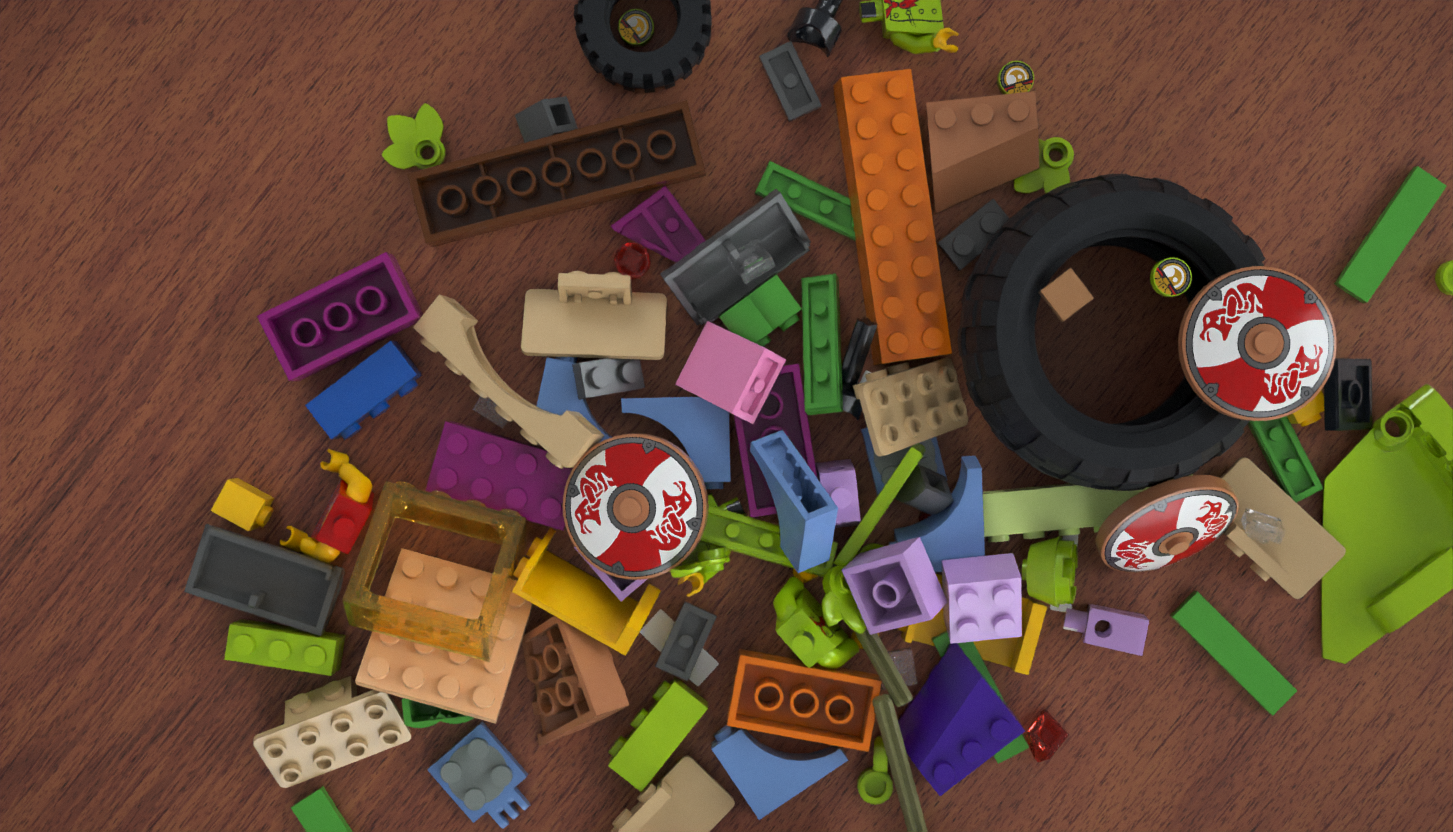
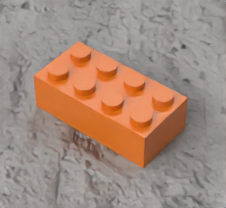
M739 649L727 714V726L869 752L876 715L872 700L874 697L879 696L882 681L878 674L841 667L829 669L820 666L818 663L808 668L798 659Z

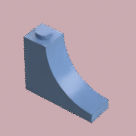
M547 357L537 407L561 416L566 410L579 412L605 435L600 442L612 438L595 420L586 399H578L572 364H576L578 357H556L555 359Z
M700 397L621 398L622 413H633L649 417L658 421L675 434L685 447L691 460L699 469L706 489H723V482H731L728 411Z
M783 430L752 441L750 452L766 479L776 507L780 526L781 549L797 573L829 561L838 513L837 505Z
M976 455L961 457L960 475L951 494L953 502L943 511L932 514L921 522L894 529L895 541L889 542V545L920 537L935 572H942V560L985 556L982 467Z
M727 725L713 735L715 740L711 743L712 751L759 820L848 761L846 753L839 746L831 745L810 753H787L766 746L754 738L746 729Z

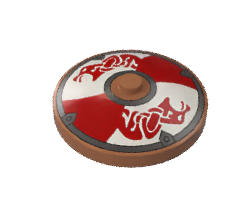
M1266 266L1237 269L1210 281L1190 302L1181 321L1178 337L1181 367L1188 383L1198 397L1211 408L1224 415L1248 421L1279 419L1295 413L1311 402L1324 387L1331 374L1337 349V337L1333 318L1318 292L1300 277L1282 269Z
M642 433L623 434L596 444L575 464L564 489L563 517L572 543L591 565L606 574L618 578L631 580L648 579L660 576L674 569L695 550L703 536L708 519V494L699 469L683 450L673 443L654 435Z
M1192 475L1175 480L1172 479L1138 493L1115 509L1099 528L1096 536V547L1105 565L1119 572L1139 573L1164 568L1199 553L1220 538L1234 522L1238 514L1239 502L1229 483L1222 478L1211 475Z

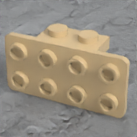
M582 271L559 273L558 290L529 289L525 294L521 340L522 353L527 356L660 360L664 357L667 298L662 293L632 292L631 276L622 275L617 272H608L604 275L587 274Z
M948 357L912 368L909 367L908 362L887 367L889 374H887L886 369L865 374L866 382L853 385L856 399H860L874 452L879 457L963 427L968 423L967 409L959 388L957 373L952 360Z
M1246 457L1239 458L1220 477L1229 483L1239 502L1238 514L1232 525L1224 533L1228 537L1224 544L1239 558L1246 553L1254 561L1250 568L1265 582L1272 577L1293 598L1300 599L1345 555L1346 550L1344 546L1250 459Z
M349 676L338 681L329 682L323 687L298 694L292 699L286 700L284 724L255 735L253 746L279 786L288 788L408 742L411 739V730L409 726L404 725V718L390 694L371 690L357 696V685L352 677Z
M686 755L655 786L650 783L637 797L639 802L631 811L626 808L617 816L612 823L614 828L610 832H710L734 807L735 800L696 760Z

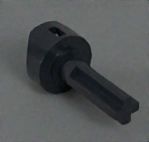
M819 0L815 9L809 7L799 9L787 33L789 41L816 46L829 57L842 31L841 26L834 17L843 0Z
M864 317L863 319L857 318L842 362L843 411L851 413L857 420L860 419L862 406L860 399H856L853 385L859 384L858 381L878 325Z

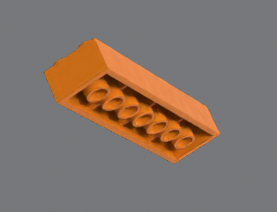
M911 69L841 77L833 85L848 193L851 202V214L854 222L853 228L856 236L855 241L866 318L878 324L871 343L873 365L952 354Z

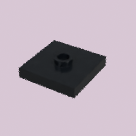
M1335 358L1331 374L1324 385L1325 431L1372 429L1371 359Z

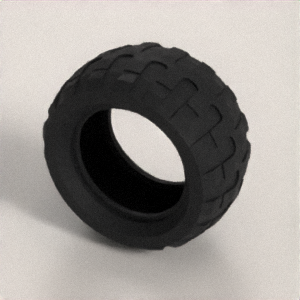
M1107 174L1067 183L1047 192L1019 210L989 239L965 285L961 301L962 310L960 314V327L958 329L959 356L962 359L970 397L990 425L991 431L1008 449L1015 452L1021 459L1031 464L1032 467L1040 472L1068 483L1100 490L1134 491L1153 487L1157 484L1195 473L1199 467L1211 459L1221 456L1230 449L1244 433L1243 428L1249 421L1229 417L1211 408L1198 397L1185 376L1173 394L1164 403L1137 419L1123 423L1108 424L1079 412L1056 392L1040 364L1035 342V320L1041 295L1038 292L1047 286L1058 268L1078 251L1089 247L1115 246L1139 252L1157 263L1167 258L1183 260L1189 266L1192 273L1191 284L1184 292L1188 304H1190L1195 295L1215 278L1241 268L1264 266L1262 261L1265 260V257L1260 247L1252 237L1243 234L1239 227L1232 222L1233 217L1223 208L1207 198L1201 199L1191 194L1185 187L1169 180L1155 177L1152 179L1128 174Z

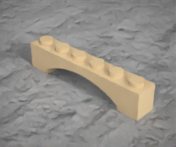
M439 294L413 327L422 336L420 342L432 352L437 353L439 351L447 359L444 362L445 365L454 373L460 376L464 374L471 381L469 386L475 393L485 399L489 397L497 405L494 409L500 416L509 422L514 420L522 427L520 433L526 440L534 445L539 443L548 452L545 456L551 463L560 469H563V467L573 468L579 459L589 449L598 444L605 435L579 412L566 410L562 416L533 405L512 390L495 372L481 349L474 328L478 320L455 299Z

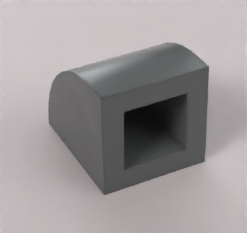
M567 96L542 99L515 115L524 143L578 129Z
M919 464L914 468L895 496L896 500L930 515L943 511L953 502L946 477Z

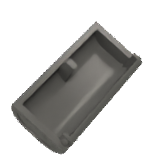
M774 189L765 198L742 215L736 217L731 223L705 242H702L685 257L660 273V275L697 326L706 324L707 321L712 323L769 279L810 251L808 247L811 241L782 194L777 189Z
M206 524L184 592L321 636L332 617L342 587L345 568Z

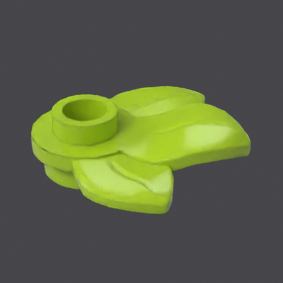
M424 103L419 109L416 119L401 115L388 116V133L394 144L387 147L383 151L382 156L390 165L398 169H407L414 166L426 169L441 165L444 162L446 150L440 140L444 125L433 107ZM427 147L434 149V155L431 159H424L422 156L423 150Z
M1060 137L1049 138L1046 141L1039 139V169L1014 179V190L1019 193L1029 194L1043 188L1045 193L1061 185L1070 183L1068 168L1074 159V151L1071 144ZM1053 150L1059 151L1062 159L1057 162L1052 161L1049 153Z
M724 548L696 552L697 561L679 564L669 572H671L673 578H680L694 574L701 569L703 573L724 570L723 563L729 562L730 558L725 555Z
M834 566L824 575L822 582L824 592L826 593L822 600V612L828 626H833L842 619L853 631L861 634L867 627L843 575L842 569L845 566Z

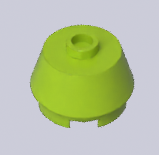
M1059 536L1030 545L1028 558L1023 559L1022 580L1027 582L1029 596L1057 608L1060 604H1074L1077 586H1074L1076 568H1078L1077 544H1074V541L1063 540Z

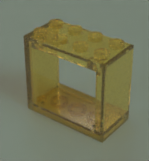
M385 481L342 600L349 625L490 662L516 579L513 573L521 561L526 547V518L511 509H501L499 511L487 508L485 504L476 500H466L464 502L452 499L450 495L442 491L434 490L429 493L418 490L414 485L407 482L398 481L395 484ZM395 517L502 545L478 619L464 618L376 595L369 591Z

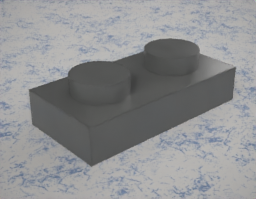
M791 41L759 56V61L788 122L821 108L822 105Z
M991 199L939 241L937 245L954 267L960 271L981 254L989 239L1008 221L1009 217L997 202Z
M606 358L572 364L579 400L645 388L640 359Z
M684 601L655 667L688 681L717 615Z

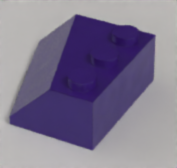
M958 643L948 645L947 651L938 665L935 664L928 675L929 678L919 693L914 695L912 701H910L898 719L906 753L939 796L943 795L1025 732L1017 717Z

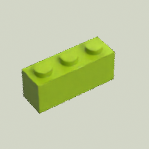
M240 619L229 626L224 660L332 676L341 669L346 635L324 632L319 636L291 626Z
M676 676L670 684L666 680L660 684L652 695L656 700L648 711L642 708L630 723L634 728L626 739L620 735L608 751L612 755L608 766L640 792L644 790L708 709V702Z

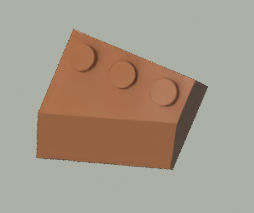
M1035 91L926 102L935 214L1039 169V136Z
M556 616L523 636L522 645L527 676L535 684L537 701L532 702L534 715H540L542 733L537 734L539 746L587 728L629 706L625 688L620 681L612 654L607 645Z

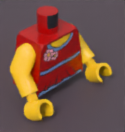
M328 449L327 452L331 454L330 463L321 461L320 466L324 470L338 473L341 479L311 537H308L307 533L293 526H287L286 529L291 530L289 540L286 542L283 540L279 541L282 546L296 552L301 551L312 558L326 563L333 562L340 552L349 554L371 513L374 492L371 491V481L353 464L349 463L348 455Z

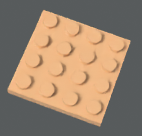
M401 548L355 683L362 687L496 724L533 603L512 592L517 580Z

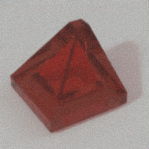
M1044 709L1025 731L1024 736L1034 759L1039 763L1051 759L1069 734Z

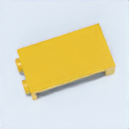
M549 528L543 539L538 537L534 539L526 554L530 559L523 556L513 573V576L517 577L518 580L512 592L626 656L661 590L648 584L638 602L628 596L621 602L605 583L547 551L556 533L554 529Z
M936 574L938 581L941 585V588L943 590L942 575ZM1022 597V637L973 641L982 660L1008 666L1014 672L1029 675L1047 606L1041 602ZM943 608L932 620L897 628V630L902 631V639L908 643H911L913 640L935 646L931 638L947 630L944 622Z

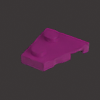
M666 185L611 225V228L619 234L674 262H678L698 245L706 241Z

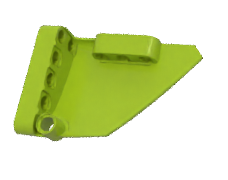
M1428 384L1423 385L1373 423L1372 429L1324 479L1322 527L1344 546L1346 550L1345 555L1321 578L1322 658L1343 664L1348 663L1385 634L1399 629L1453 589V409ZM1390 420L1398 425L1400 430L1398 437L1390 436L1385 429L1386 421Z

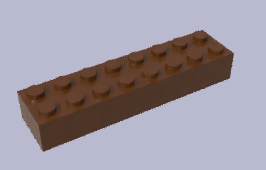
M686 100L407 173L425 244L436 247L661 188L665 185L669 186L706 176Z

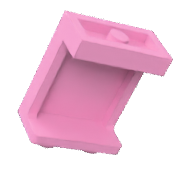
M707 321L675 385L754 424L786 359L763 346Z

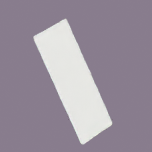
M660 609L640 630V633L661 652L674 625V621ZM703 648L689 677L696 686H699L719 665Z

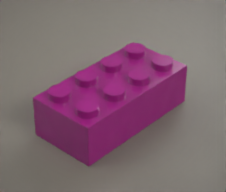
M385 252L258 315L257 318L288 380L301 381L416 324L422 317L423 312L395 256Z
M799 364L782 367L754 424L734 415L751 518L777 513L766 479L750 452L752 441L783 430L817 477L808 417L805 413Z
M446 421L425 491L564 531L566 526L563 517V495L567 479L573 468L563 467V469L555 466L546 458L545 455L548 451L543 447L457 422Z

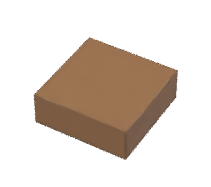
M1072 268L1066 270L1038 292L1061 322L1094 299Z

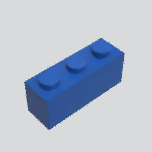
M390 340L305 406L331 440L341 437L347 440L362 429L359 423L368 416L375 419L388 410L390 405L387 402L397 394L402 398L417 388L416 380L422 374L399 343Z

